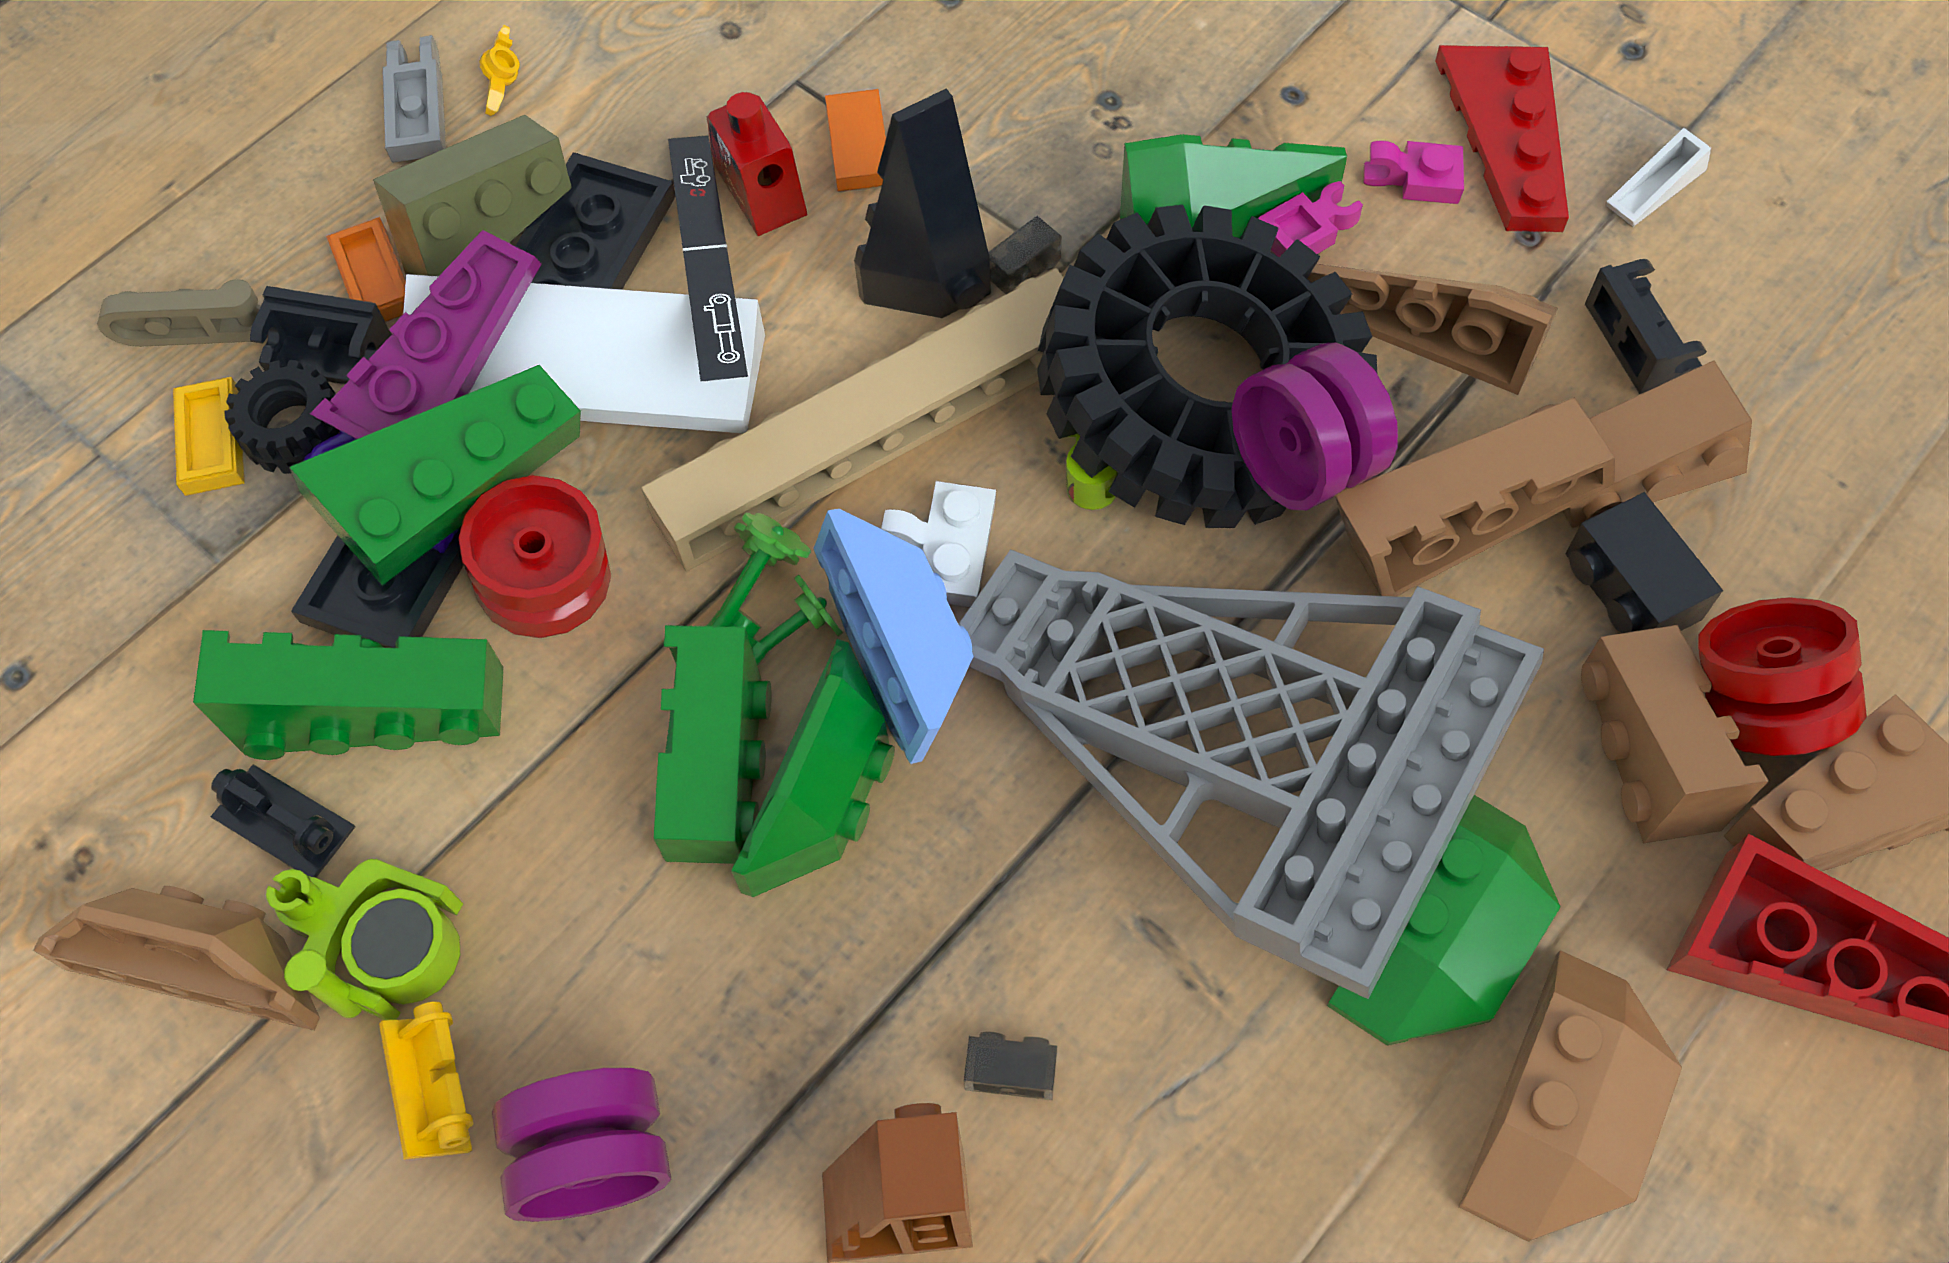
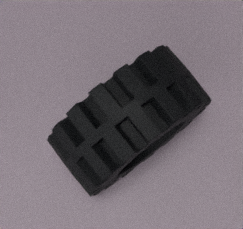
M278 360L269 362V370L262 372L259 366L251 370L250 373L253 378L249 381L241 378L235 384L239 393H229L226 403L230 410H225L224 413L225 420L229 425L228 429L252 462L256 465L260 464L266 471L274 473L278 466L283 474H291L292 472L289 467L303 462L305 456L312 452L316 445L339 434L340 430L310 414L324 398L330 401L336 393L324 375H320L318 370L310 364L303 368L300 361L289 360L287 367H283ZM292 406H306L301 416L291 424L281 428H267L271 419L281 410Z

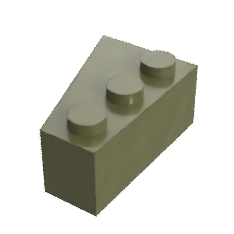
M526 115L510 120L373 179L405 274L438 277L482 230L509 243L572 188L559 137Z

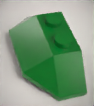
M840 639L836 640L827 664L746 842L731 870L742 894L751 897L758 896L840 860L848 841L857 842L865 829L870 812V804L865 803L873 782L883 783L888 775L895 747L889 744L885 718L849 642Z
M1474 795L1369 999L1338 986L1327 1006L1387 1046L1406 1042L1412 1038L1446 1033L1491 1022L1561 907L1526 826Z

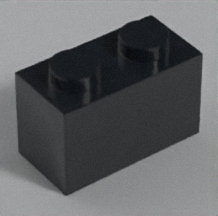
M1645 492L1582 522L1565 553L1569 558L1571 569L1577 579L1592 588L1607 608L1611 623L1620 633L1678 625L1682 631L1703 620L1723 592L1720 585Z

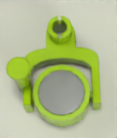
M368 859L359 864L347 875L339 887L318 878L307 876L302 871L295 869L284 870L272 879L281 886L279 891L268 885L266 899L269 905L275 909L279 920L298 935L307 938L302 951L293 955L287 962L284 970V979L287 985L293 990L309 991L342 1017L353 1018L363 1010L382 1020H397L401 1012L388 1002L404 1005L423 1001L441 990L455 972L460 957V936L452 921L438 907L457 915L463 903L446 885L397 868L378 859ZM394 887L399 888V889H396V890H390V891H385V892H383V891L386 890L387 888H394ZM341 946L342 959L349 973L366 986L368 991L346 983L335 975V965Z

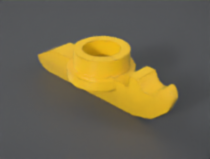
M503 25L498 32L493 47L485 51L479 60L483 74L489 79L485 114L489 116L498 112L504 97L505 86L514 83L520 67L517 56L509 49L512 46L513 40L509 39L510 28L506 25Z

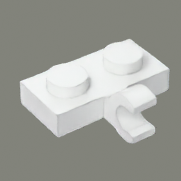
M936 481L928 523L920 521L916 516L905 511L885 510L881 529L923 550L933 573H937L944 582L948 604L971 607L980 593L995 507L996 490Z

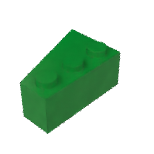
M665 625L664 647L670 648L676 663L673 689H662L661 710L670 711L665 753H658L654 841L666 862L734 864L759 813V804L756 801H751L753 779L762 780L765 772L764 740H757L759 719L768 720L770 717L772 702L771 683L761 679L745 627Z

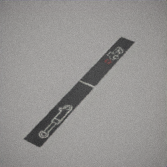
M709 135L668 139L700 382L748 377Z

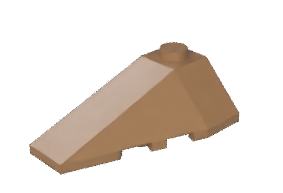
M1316 264L1307 278L1312 283L1328 274L1336 272L1353 294L1340 314L1363 311L1373 337L1516 395L1519 394L1537 358L1558 310L1557 307L1541 302L1531 295L1521 294L1497 285Z

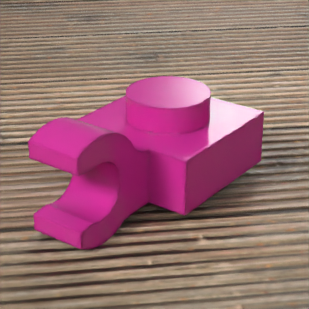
M1373 141L1370 144V161H1365L1363 183L1377 187L1386 185L1403 186V199L1459 204L1464 191L1463 146L1407 141L1403 153L1392 142Z

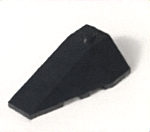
M946 88L892 114L877 173L883 179L878 201L868 205L865 220L871 228L867 243L857 247L854 259L858 293L864 304L944 318L960 309H968L975 306L983 297L991 294L990 257L954 99Z

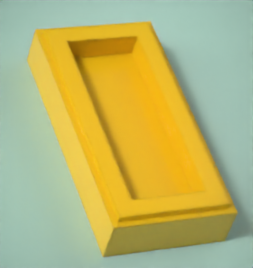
M232 377L173 388L176 485L185 496L245 484L243 450L228 429L229 425L225 420L224 413L225 410H230L226 403L229 393H239L235 387L236 382Z

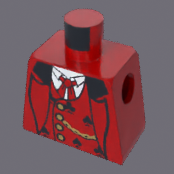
M750 92L736 93L729 98L727 105L711 111L706 118L714 166L756 235L761 236L807 216V209L792 148L761 97ZM762 169L764 179L771 177L772 184L760 185L758 183L757 177Z

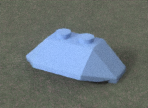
M841 509L828 510L813 548L819 565L826 572L829 591L845 632L893 738L900 749L904 751L910 764L921 762L936 737L974 657L970 636L963 626L958 625L947 602L944 582L937 573H933L922 549Z

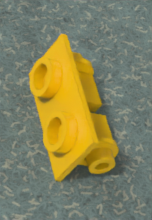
M427 1002L413 1009L415 1019L382 1020L379 1023L404 1160L471 1152L472 1146L468 1129L473 1126L474 1122L472 1115L466 1114L459 1075L456 1071L455 1055L449 1027L453 1024L452 1014L443 1011L441 1002Z

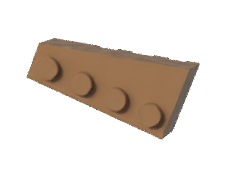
M1574 397L1556 405L1543 406L1527 417L1367 480L1353 488L1345 489L1335 495V499L1349 541L1380 596L1396 597L1613 485L1615 482V457Z

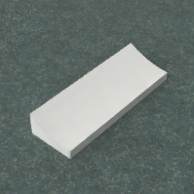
M406 274L403 314L406 312L411 315L431 293L429 286L438 276ZM531 283L469 393L540 364L581 410L580 421L745 433L748 429L765 339L759 303L756 299L735 298L748 377L700 382L689 295Z

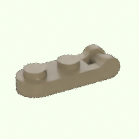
M240 279L230 280L219 289L210 290L179 289L176 291L142 293L124 291L119 294L109 295L103 299L97 325L100 332L107 338L128 346L144 347L251 342V327L261 306L258 305V298L249 283Z

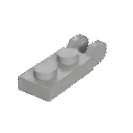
M432 35L419 38V62L408 63L407 54L401 41L396 40L386 43L387 66L383 67L385 149L392 163L421 159L446 148L443 81L439 51Z

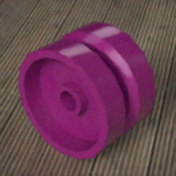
M1324 343L1295 355L1286 364L1273 365L1249 376L1236 389L1232 404L1233 431L1241 457L1254 480L1271 499L1290 510L1307 511L1333 498L1345 488H1353L1377 476L1391 466L1398 448V422L1390 395L1376 371L1356 351L1342 344Z
M600 1068L572 1072L540 1080L514 1090L495 1103L492 1117L496 1148L506 1155L517 1158L504 1169L500 1177L504 1210L507 1217L515 1221L539 1222L591 1215L644 1199L667 1186L671 1181V1173L666 1144L660 1136L645 1132L655 1123L660 1115L655 1079L649 1071L635 1068Z

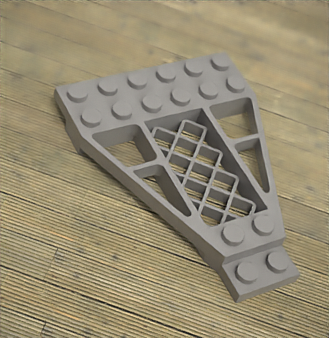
M1011 549L958 624L967 630L971 639L974 657L969 667L1004 683L1007 696L1236 937L1369 999L1537 674L1542 664L1544 648L1479 625L1481 609L1418 586L1412 597L1130 585L1099 572L1064 571ZM1211 616L1280 619L1287 621L1275 641H1271ZM1308 621L1395 625L1366 678L1292 649ZM1135 626L1153 633L1155 640L1120 650L1115 639L1119 631ZM1109 648L1110 653L1105 654V652ZM1194 649L1211 657L1213 664L1178 674L1171 656ZM1162 659L1168 677L1132 687L1126 669ZM1114 672L1118 673L1123 690L1086 700L1083 686L1087 680ZM1251 673L1270 680L1273 689L1239 699L1231 682V679ZM1217 683L1221 684L1227 699L1226 703L1191 712L1185 695L1186 692ZM1173 696L1176 697L1181 716L1145 726L1139 706ZM1315 698L1330 704L1334 715L1300 724L1292 704ZM1281 708L1288 728L1253 738L1246 717ZM1130 709L1136 727L1110 715ZM1235 721L1242 742L1206 752L1199 731ZM1189 734L1195 752L1168 740ZM1333 736L1316 765L1308 743ZM1083 745H1092L1185 786L1184 793L1166 823L1159 825ZM1296 747L1304 769L1269 779L1261 757ZM1250 760L1256 778L1228 766ZM1302 790L1299 797L1291 794L1293 792ZM1207 800L1219 801L1280 828L1239 903L1233 902L1177 844L1200 804Z

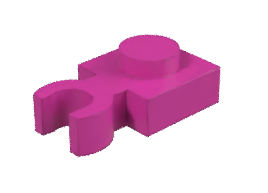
M1341 181L1327 185L1322 190L1320 199L1314 203L1302 192L1261 215L1258 219L1279 228L1271 248L1276 256L1280 257L1296 239L1318 254L1335 244L1338 230L1349 229L1358 223L1363 204L1358 200L1347 207L1337 206L1336 204L1342 200L1345 186Z

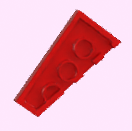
M1439 45L1435 62L1440 74H1446L1450 82L1451 90L1449 95L1456 112L1462 111L1469 128L1467 138L1473 153L1479 152L1486 168L1483 177L1505 230L1563 232L1569 219L1549 48Z

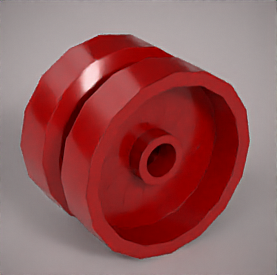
M531 475L510 479L481 494L465 514L459 534L462 561L468 577L472 581V587L478 603L495 624L515 635L536 638L568 633L591 619L606 599L611 579L608 557L597 510L582 491L556 478Z
M1792 597L1758 600L1723 612L1711 619L1698 634L1700 664L1712 683L1710 692H1705V698L1716 717H1732L1740 732L1737 739L1730 741L1735 748L1743 752L1770 756L1811 753L1835 746L1858 731L1867 717L1863 677L1859 671L1862 662L1857 620L1841 607L1821 600Z

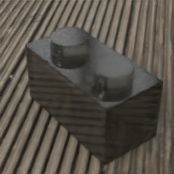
M1034 217L988 252L991 282L1005 294H1008L1023 281L1029 278H1036L1045 270L1054 268L1061 259L1062 236L1040 217Z
M981 1032L979 1037L969 1036L964 1073L965 1091L1053 1100L1058 1046L1049 1045V1040L1040 1037H1024L1023 1042L1005 1040V1035L996 1032Z

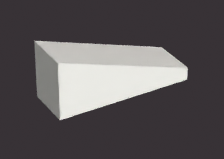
M1683 128L1607 201L1606 206L1634 227L1707 170L1711 147Z

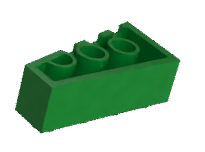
M539 364L289 468L299 492L380 584L383 585L462 526L465 514L481 494L505 480L530 475L579 438L581 410Z
M202 631L193 703L245 756L259 760H275L283 757L286 752L313 751L323 755H339L348 752L350 747L378 746L388 750H404L412 747L415 742L442 741L452 745H468L475 743L480 737L500 736L504 667L487 639L399 636L395 642V648H384L378 642L362 638L361 635L335 634L334 642L331 646H314L293 643L292 633L263 632L262 644L229 643V631Z

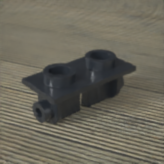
M254 764L247 772L243 769H236L234 771L224 769L215 776L211 785L212 791L217 793L216 799L220 804L210 816L212 819L291 868L300 870L310 877L317 878L355 829L354 824Z

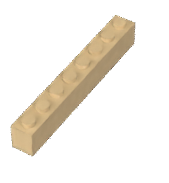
M1055 268L1038 278H1029L1023 281L1008 294L989 304L975 306L957 321L939 330L924 333L915 343L888 357H880L873 360L864 370L837 384H829L822 387L811 398L786 411H779L769 415L760 425L733 439H726L716 443L707 453L680 467L663 471L654 481L642 486L641 489L653 521L685 571L691 570L742 542L743 540L739 537L740 534L734 530L736 523L747 526L742 520L746 512L753 515L761 513L779 522L1037 382V368L1043 352L1038 351L1044 324L1064 277Z

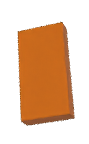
M879 89L825 95L837 191L882 186L883 179L877 173L886 136Z
M378 217L326 236L349 298L376 303L385 322L402 316L406 279L381 218Z

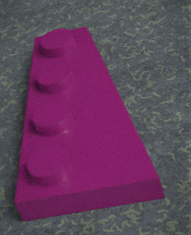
M482 230L429 286L431 293L411 315L405 312L389 329L393 334L369 360L363 357L346 375L350 380L330 401L324 398L310 414L349 436L359 439L468 394L539 270L541 263L535 256Z

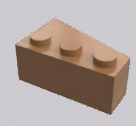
M1715 360L1589 418L1615 457V482L1604 490L1563 510V513L1571 527L1575 528L1580 526L1582 522L1643 492L1647 494L1652 502H1657L1747 473L1752 419Z
M1895 694L1869 714L1855 734L1837 745L1823 750L1755 803L1730 828L1724 837L1735 846L1750 834L1823 872L1851 863L1860 856L1885 848L1891 850L1907 845L1916 838L1944 829L1949 831V744Z

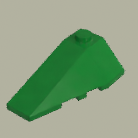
M1185 134L1124 143L1120 219L1137 212L1146 225H1148L1156 207L1184 205L1191 227H1193L1203 205L1232 210V236L1240 238L1252 216L1258 218L1302 192L1314 203L1320 199L1321 192L1327 185L1333 182H1342L1347 153L1344 147L1283 143L1274 150L1252 149L1249 140L1234 138L1231 139L1227 146L1203 145L1200 136Z

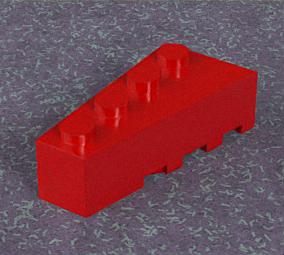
M1750 834L1725 854L1666 970L1949 1052L1948 937Z

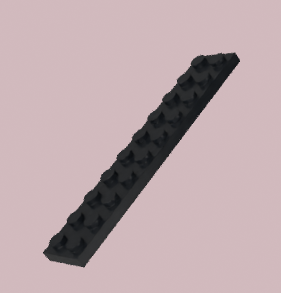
M573 152L566 163L572 188L525 229L515 247L535 256L541 263L531 283L622 290L676 197L673 182ZM462 526L458 528L459 530L453 536L444 553L431 548L383 585L380 584L337 535L291 612L302 624L333 635H361L362 638L378 642L384 648H395V642L399 636L423 637L464 565L459 544V534Z

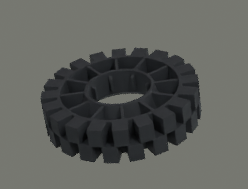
M1184 205L1156 207L1148 225L1136 212L1114 222L1107 238L1097 233L1079 251L1074 266L1069 265L1044 324L1038 351L1043 352L1037 368L1040 395H1054L1046 414L1058 438L1061 439L1079 434L1080 438L1071 457L1091 478L1108 466L1116 470L1118 475L1108 492L1132 507H1136L1145 491L1148 490L1159 495L1155 517L1185 525L1195 508L1200 507L1203 510L1205 528H1235L1246 511H1248L1254 525L1280 517L1286 510L1285 506L1271 499L1254 480L1241 457L1233 431V402L1214 401L1188 391L1178 384L1160 363L1157 357L1158 347L1153 344L1152 330L1159 332L1166 321L1179 317H1202L1228 326L1251 345L1260 359V368L1262 370L1273 365L1286 364L1295 355L1319 344L1339 343L1356 351L1378 374L1377 355L1362 353L1373 337L1363 311L1340 314L1353 295L1336 272L1311 283L1307 278L1320 259V256L1298 239L1280 257L1271 253L1270 250L1279 230L1278 227L1252 216L1241 237L1237 238L1232 236V210L1203 205L1193 227H1191Z

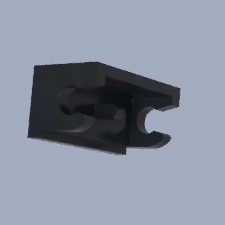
M1639 259L1615 267L1608 265L1600 268L1585 302V306L1639 394L1645 393L1702 366L1697 357L1707 352L1700 341H1691L1683 344L1651 293L1650 288L1652 285L1648 278H1636L1654 272L1655 269L1648 259Z
M266 286L262 294L264 301L251 327L250 341L263 344L268 334L267 343L263 347L259 363L264 371L269 370V362L279 360L283 367H287L289 360L300 361L303 368L307 364L315 367L320 375H324L328 382L346 384L350 380L346 375L363 357L369 360L392 333L389 331L376 303Z

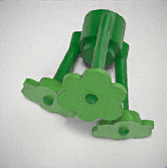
M746 512L742 520L747 526L736 523L734 530L740 534L739 537L745 542L742 549L750 555V558L722 607L706 626L745 627L757 666L772 648L808 621L816 629L828 623L838 637L843 634L842 630L825 609L827 606L826 599L823 597L817 598L801 576L797 575L794 579L804 593L794 600L801 610L758 641L754 637L761 629V626L741 611L740 607L766 565L774 566L777 560L797 565L800 560L798 556L808 558L811 549L800 541L801 538L796 533L782 527L774 519L761 513L753 515Z

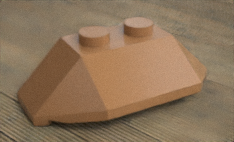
M163 886L160 894L130 888L81 905L39 937L33 949L34 952L62 969L86 976L314 1031L320 1019L307 990H293L284 979L285 967L292 957L285 939L263 921L266 915L265 912L238 901L226 900L221 909L202 904L204 899L199 895L174 886Z
M1561 950L1556 954L1459 1208L1529 1242L1627 1206L1637 1200L1682 1066L1627 980Z

